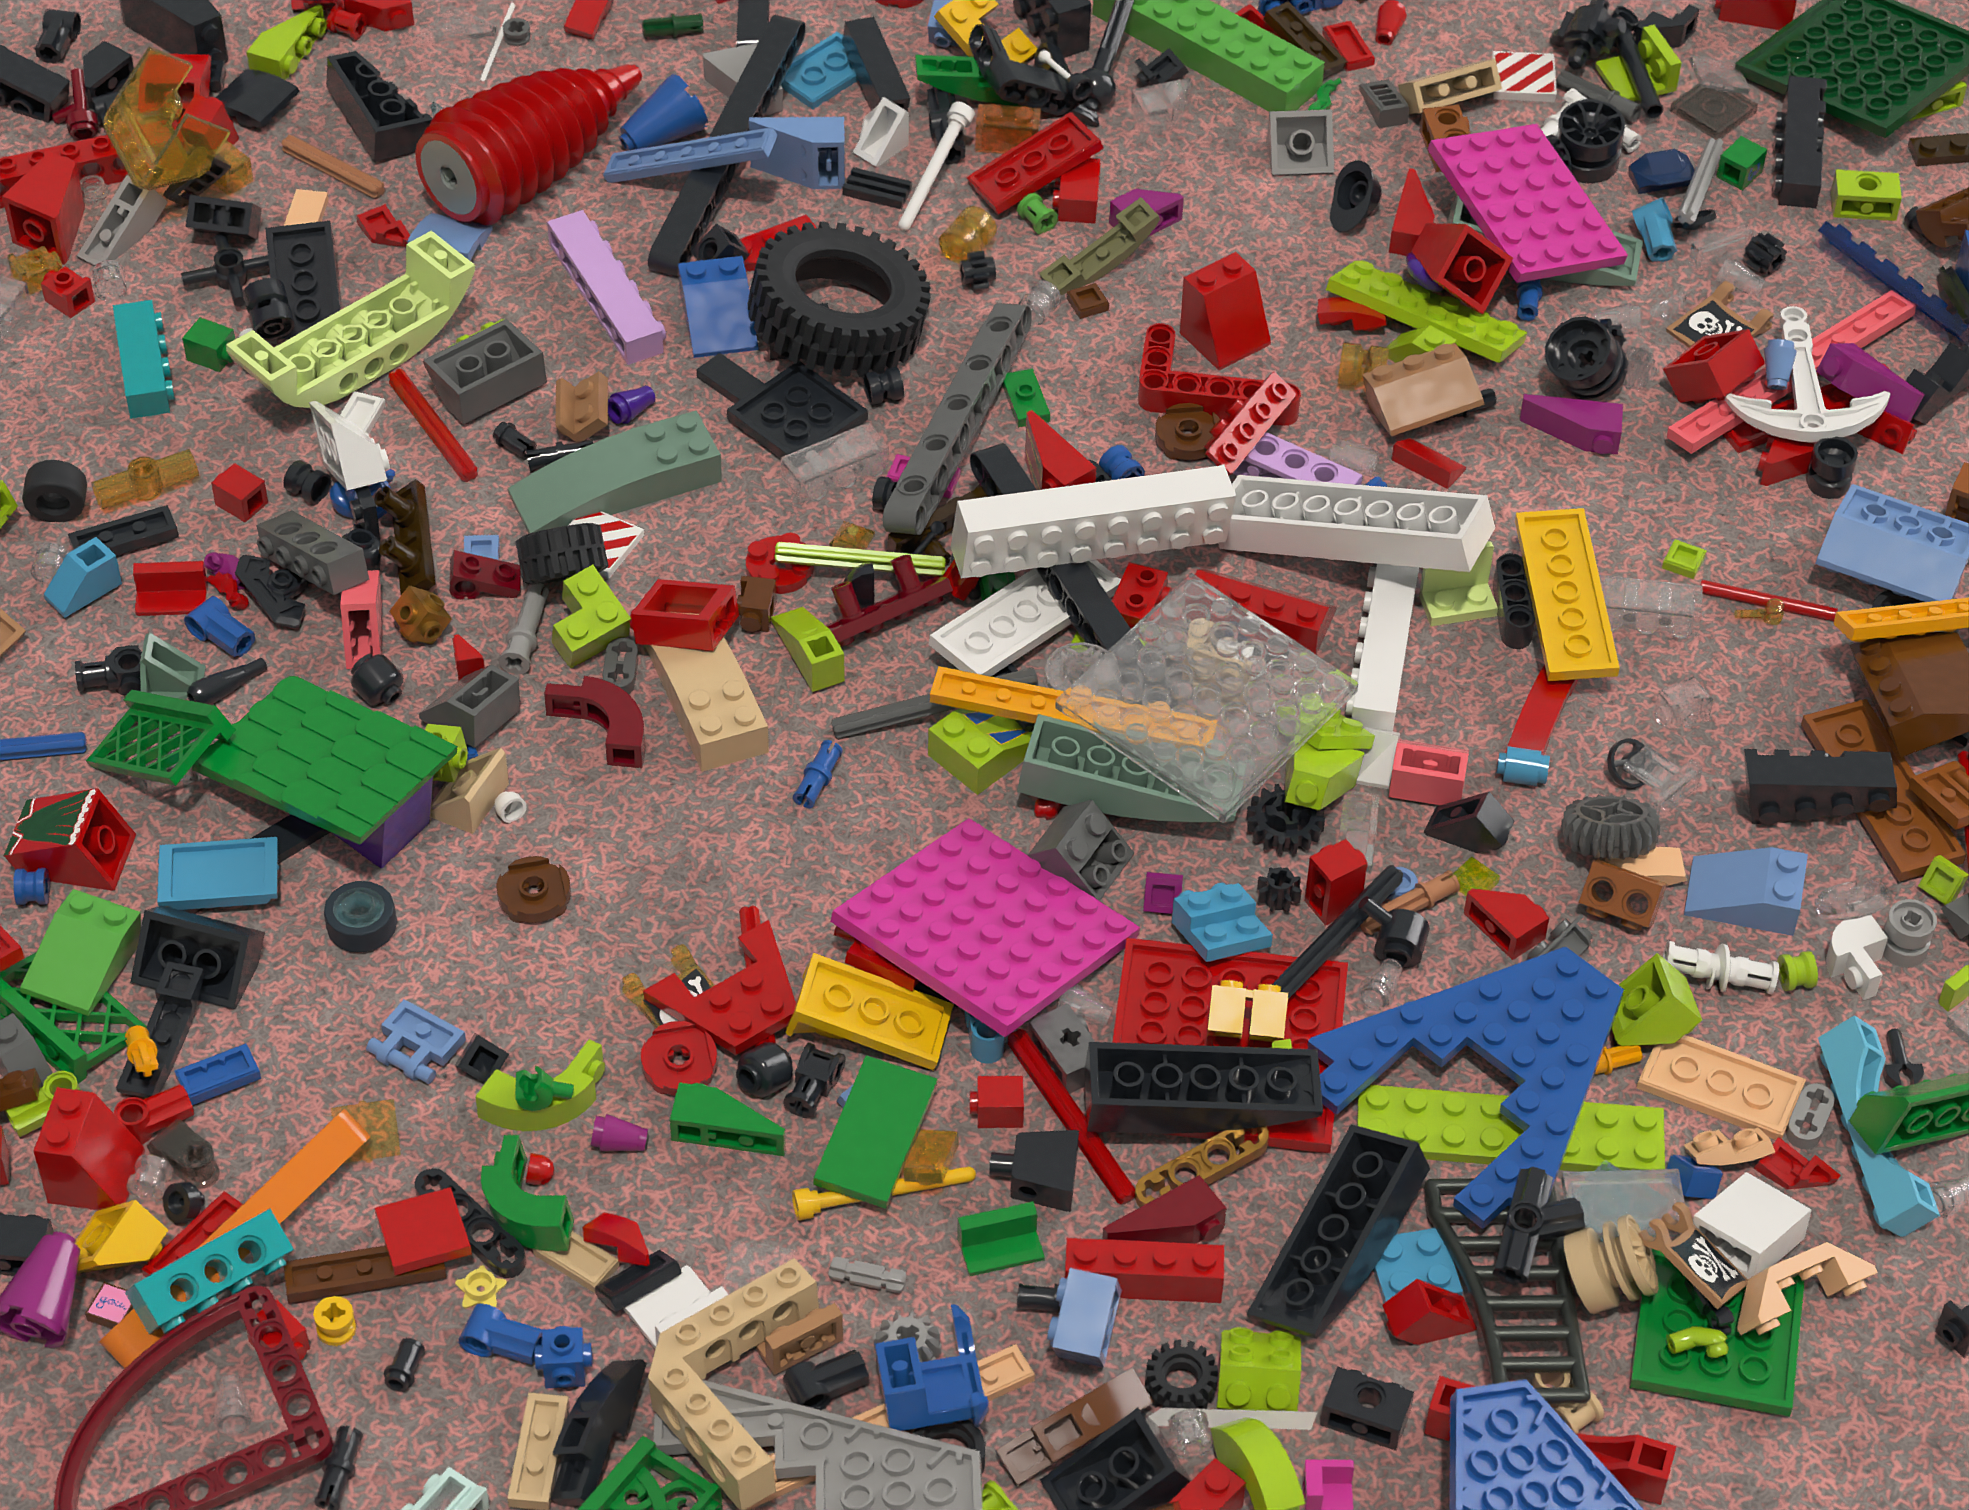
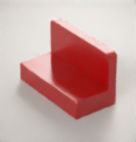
M204 561L134 563L133 577L137 592L135 604L137 616L189 614L207 599L208 582Z

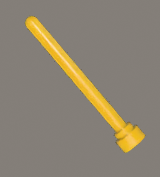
M967 1166L898 1179L892 1196L971 1182L976 1177V1171L974 1168ZM808 1187L792 1190V1202L797 1221L814 1218V1214L820 1213L822 1208L861 1202V1200L833 1191L818 1193L817 1190L810 1191Z

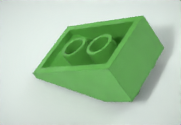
M73 889L55 912L20 986V992L89 1016L137 950L141 931V912Z

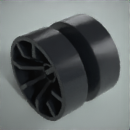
M1595 99L1579 100L1568 105L1560 114L1557 137L1565 144L1569 152L1571 173L1577 182L1587 184L1604 182L1610 179L1619 168L1625 120L1621 112L1607 102Z

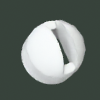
M512 791L500 793L495 799L494 804L496 813L506 823H511L521 818L527 807L526 802L520 795Z

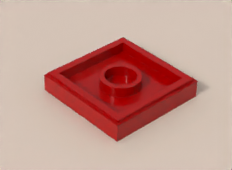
M451 1187L375 1207L376 1219L394 1275L472 1255L471 1245Z

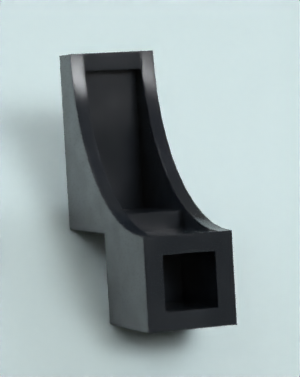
M1950 342L1930 370L1928 369L1924 374L1914 368L1905 381L1924 394L1913 415L1914 419L1926 425L1951 398L1969 387L1968 345L1963 344L1959 348Z

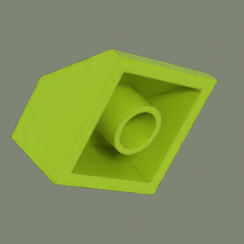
M1656 953L1619 984L1624 989L1623 997L1611 1028L1616 1042L1621 1046L1673 1044L1685 1034L1692 1032L1696 1025L1702 1021L1687 978L1661 955Z

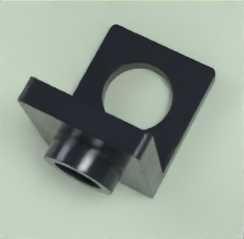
M1950 1300L1944 1304L1935 1332L1963 1358L1969 1355V1305L1961 1310Z

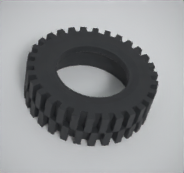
M811 222L803 223L801 231L794 225L788 227L787 234L781 230L775 234L774 239L769 238L765 243V247H762L759 252L747 303V309L750 310L749 319L750 322L755 321L753 328L757 333L764 332L762 340L767 345L776 342L774 351L780 355L786 351L789 352L788 360L795 364L802 359L806 361L805 368L814 371L815 366L819 365L824 367L823 373L832 375L833 369H838L841 376L850 377L852 370H856L859 377H863L864 373L869 372V369L881 374L884 373L885 366L891 368L897 367L899 361L905 363L909 355H913L919 344L931 300V293H929L931 289L930 282H926L927 274L924 270H919L920 263L916 259L908 260L910 253L902 248L896 251V242L888 239L883 243L880 241L881 234L874 231L870 236L863 234L864 228L855 226L854 231L846 230V224L838 222L836 228H830L829 222H820L818 228H814ZM807 279L843 281L868 291L884 305L863 313L836 311L813 301L800 289L797 282Z

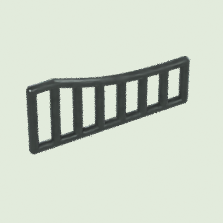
M1474 1178L1426 1180L1424 1191L1428 1218L1436 1228L1458 1267L1475 1306L1484 1339L1492 1384L1508 1382L1507 1373L1571 1372L1573 1387L1535 1389L1548 1404L1587 1403L1591 1398L1571 1276L1564 1251V1236L1537 1242L1535 1251H1550L1552 1265H1531L1527 1280L1555 1281L1558 1295L1487 1296L1482 1282L1501 1281L1497 1276L1493 1275L1495 1266H1474L1467 1252H1499L1502 1236H1457L1450 1223L1474 1222L1455 1207H1442L1441 1194H1458ZM1555 1183L1548 1202L1557 1201ZM1510 1207L1503 1209L1491 1222H1506ZM1560 1311L1563 1325L1496 1326L1493 1312ZM1565 1341L1568 1356L1504 1357L1501 1342Z

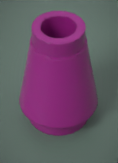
M606 1114L605 1117L596 1116L590 1146L599 1147V1151H644L648 1129L641 1128V1126Z

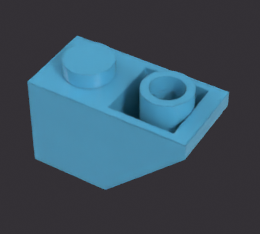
M97 537L67 553L44 593L45 600L66 618L122 584L116 555Z

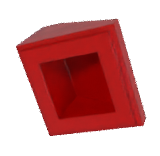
M459 634L454 635L452 640L459 681L464 676L484 668L485 664L483 656Z

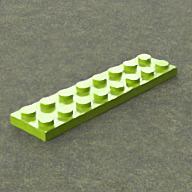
M1369 1085L1358 1095L1357 1126L1418 1142L1426 1160L1489 1165L1525 1132L1500 1113V1105L1508 1097L1506 1095ZM1584 1102L1560 1170L1663 1179L1665 1174L1664 1108Z

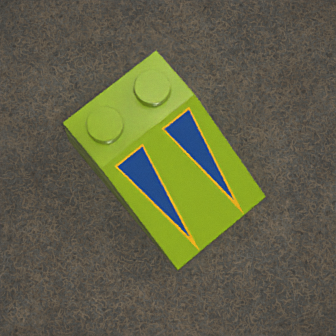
M957 709L928 729V756L978 795L1024 761L1032 732H1025L1015 719L966 709Z

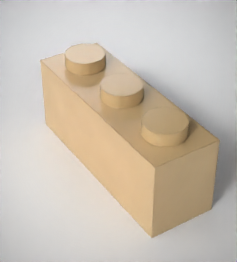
M1491 59L1398 84V88L1410 108L1409 114L1422 113L1424 108L1446 106L1502 89L1496 60Z

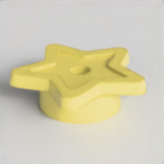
M480 1266L478 1269L471 1271L464 1279L456 1280L455 1284L465 1293L462 1306L467 1309L479 1303L497 1307L496 1293L506 1286L507 1281L506 1279L495 1278L485 1266ZM484 1287V1290L480 1292L477 1288Z

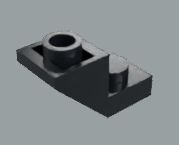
M1688 5L1680 14H1675L1673 19L1652 11L1644 20H1639L1638 25L1634 29L1633 36L1636 37L1637 47L1639 41H1641L1643 27L1650 25L1656 26L1671 48L1681 47L1696 31L1699 9Z

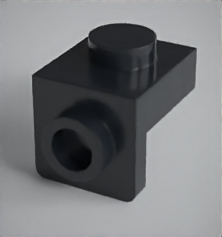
M1170 48L1147 66L1140 58L1135 61L1140 70L1136 75L1147 89L1152 86L1158 94L1164 93L1189 73L1185 65Z

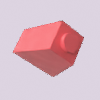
M379 570L368 571L369 580L342 591L340 609L346 669H352L355 663L367 654H372L373 656L382 654V596Z

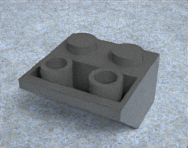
M492 664L460 679L419 713V719L429 724L461 727L466 744L475 748L520 711L519 678Z
M1089 800L1065 806L1028 856L1038 861L1042 869L1065 878L1068 882L1099 901L1131 859L1134 852L1094 801Z

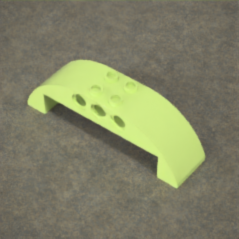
M429 231L406 244V274L276 347L270 345L255 331L251 330L226 344V351L238 365L284 403L303 408H310L309 402L317 401L322 405L329 404L351 394L398 367L424 348L440 332L459 306L471 283L475 272V264L433 231Z

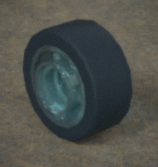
M371 881L347 883L334 890L325 903L324 917L326 929L330 940L339 948L349 952H368L378 949L387 943L395 933L397 923L395 905L391 894L381 885Z

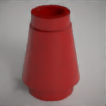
M1387 0L1379 6L1375 41L1378 44L1391 45L1404 24L1407 14L1402 3L1396 0Z

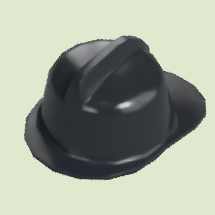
M1354 160L1346 164L1336 178L1330 210V221L1332 227L1338 232H1347L1354 229L1377 208L1381 200V185L1373 176L1370 166L1364 161Z

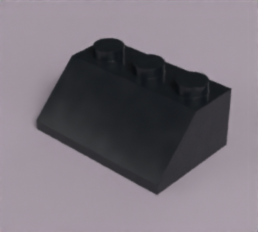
M165 906L147 909L144 911L130 982L156 989L168 961L203 968L204 977L198 1000L236 1009L258 967L265 932Z

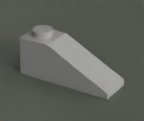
M126 175L77 257L104 270L152 229L168 201L151 186Z

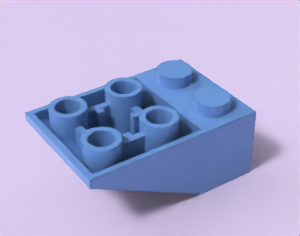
M749 117V131L773 127L777 134L769 157L750 161L751 168L812 189H842L845 183L844 117Z

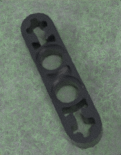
M435 1168L426 1169L418 1174L414 1182L416 1196L434 1192V1189L426 1191V1185L428 1184L433 1187L439 1185L440 1190L451 1187L456 1204L468 1209V1212L461 1219L471 1245V1252L494 1274L501 1278H514L523 1272L526 1266L524 1247L521 1243L507 1233L444 1171ZM479 1229H488L493 1232V1236L484 1242H479L472 1238L475 1231ZM500 1245L501 1252L508 1258L514 1256L515 1261L512 1263L508 1260L501 1262L500 1252L496 1248Z

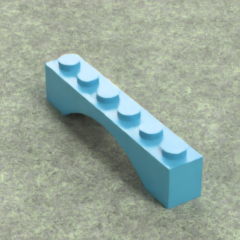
M1854 1015L1818 1037L1823 1052L1820 1054V1058L1830 1073L1833 1082L1830 1085L1831 1091L1840 1103L1843 1112L1841 1121L1850 1133L1853 1142L1851 1146L1852 1153L1861 1165L1864 1174L1862 1183L1865 1190L1871 1196L1875 1207L1872 1211L1874 1219L1881 1228L1888 1229L1903 1237L1939 1217L1940 1213L1929 1183L1904 1169L1891 1152L1875 1155L1849 1122L1857 1108L1858 1100L1868 1092H1878L1880 1076L1886 1060L1876 1029Z

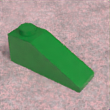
M679 1082L670 1116L671 1141L785 1156L784 1128L716 1087H709L701 1083L688 1084Z

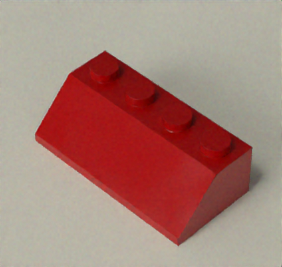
M1197 569L1186 592L1184 620L1196 624L1204 620L1214 624V629L1316 658L1337 607L1208 569Z

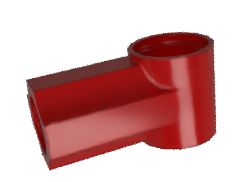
M179 1084L144 1100L138 1097L125 1098L115 1106L114 1114L143 1145L150 1140L153 1132L193 1116L194 1109L184 1086Z

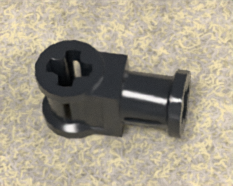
M808 1042L801 1053L798 1067L795 1070V1087L792 1093L786 1094L784 1098L785 1108L792 1114L805 1119L813 1117L817 1110L816 1103L820 1095L827 1097L832 1087L837 1084L842 1075L845 1065V1054L838 1052L836 1055L816 1049L815 1044Z

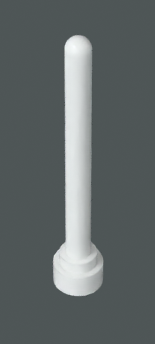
M954 102L947 113L949 125L898 223L900 230L907 231L910 229L959 131L970 126L975 112L967 104Z

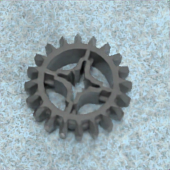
M1611 794L1610 796L1597 795V797L1593 798L1586 796L1583 800L1577 799L1573 801V804L1566 806L1563 819H1561L1562 838L1565 845L1571 847V850L1575 852H1581L1584 856L1592 855L1596 859L1601 857L1608 858L1609 860L1612 858L1624 860L1626 857L1637 858L1639 855H1646L1649 851L1656 848L1658 836L1660 835L1661 824L1659 823L1657 810L1650 807L1646 802L1640 803L1638 799H1627L1626 796L1614 797Z

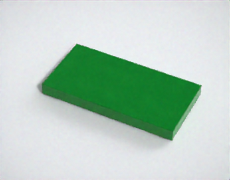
M866 1055L813 1177V1185L886 1209L936 1090L938 1078Z

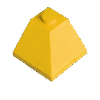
M136 1200L96 1211L75 1242L80 1248L77 1273L129 1266L143 1261L149 1262L161 1251L163 1245L160 1242L168 1232V1229Z

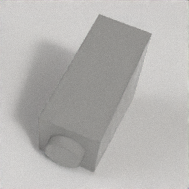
M758 43L703 53L704 79L729 98ZM780 86L766 115L783 112L782 86Z

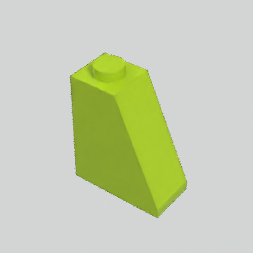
M1295 735L1286 764L1285 802L1317 810L1323 809L1355 787L1364 752L1354 749H1317Z

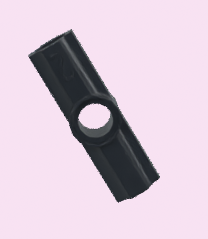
M932 87L927 90L929 128L931 139H935L937 148L949 125L947 113L952 104L956 102L955 94ZM963 130L959 131L944 161L946 165L957 164L962 158H965Z

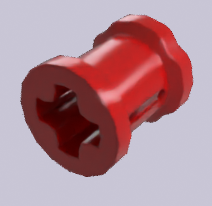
M338 5L332 7L327 18V29L330 32L336 33L340 31L347 33L355 40H359L367 27V16L360 12L353 14L344 11Z

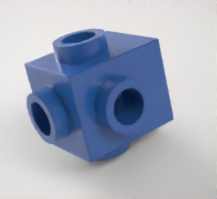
M559 1326L554 1329H542V1345L535 1346L536 1370H543L545 1389L585 1387V1367H593L592 1343H584L583 1327Z

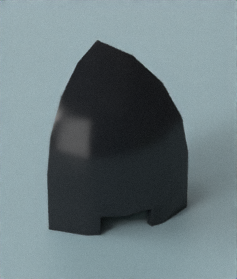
M870 561L862 563L850 571L843 581L852 582L861 609L874 604V569Z

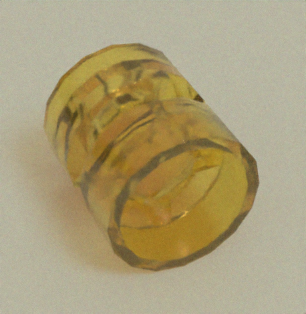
M977 206L964 208L954 222L939 237V246L942 253L949 260L960 264L961 260H967V253L982 251L997 234L996 223L991 215Z
M1343 342L1338 385L1356 387L1360 382L1364 384L1362 374L1373 371L1378 366L1387 365L1389 347L1371 345L1368 350H1364L1361 344Z

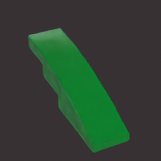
M915 55L917 80L973 100L1006 106L1026 107L1001 99L983 78L974 57Z

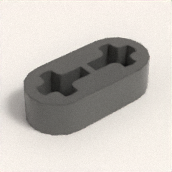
M623 637L614 639L608 644L602 674L603 680L617 685L628 694L634 690L639 661L637 644L633 640ZM620 652H627L625 653L624 661H618ZM617 674H623L621 683H615Z

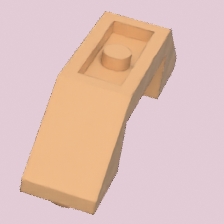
M1828 1242L1770 1266L1749 1278L1737 1329L1740 1335L1756 1329L1758 1335H1762L1780 1326L1777 1318L1791 1311L1781 1290L1795 1284L1792 1277L1799 1275L1801 1280L1804 1281L1817 1275L1827 1297L1843 1291L1845 1297L1866 1288L1867 1285L1864 1280L1876 1274L1877 1270L1873 1264Z

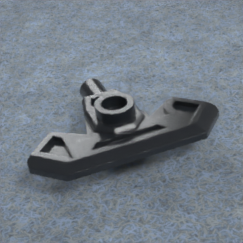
M251 555L241 556L235 576L275 625L299 628L305 604L291 598L307 589L309 581L288 569L277 570L269 575L270 560Z

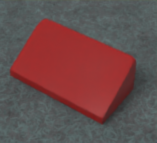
M1411 438L1397 441L1393 445L1392 461L1446 489H1449L1466 470V466Z

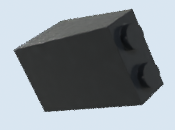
M119 0L124 25L168 53L210 55L211 60H224V63L229 62L222 16L209 0Z

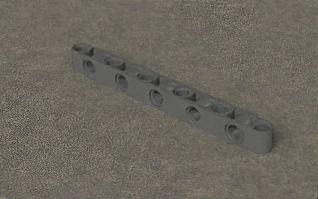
M996 303L992 308L884 508L883 527L886 532L921 535L1030 330L1032 312L1029 305Z

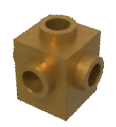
M412 586L406 588L389 611L400 626L402 636L413 643L420 641L430 645L433 644L452 620L444 608L445 603L433 592Z

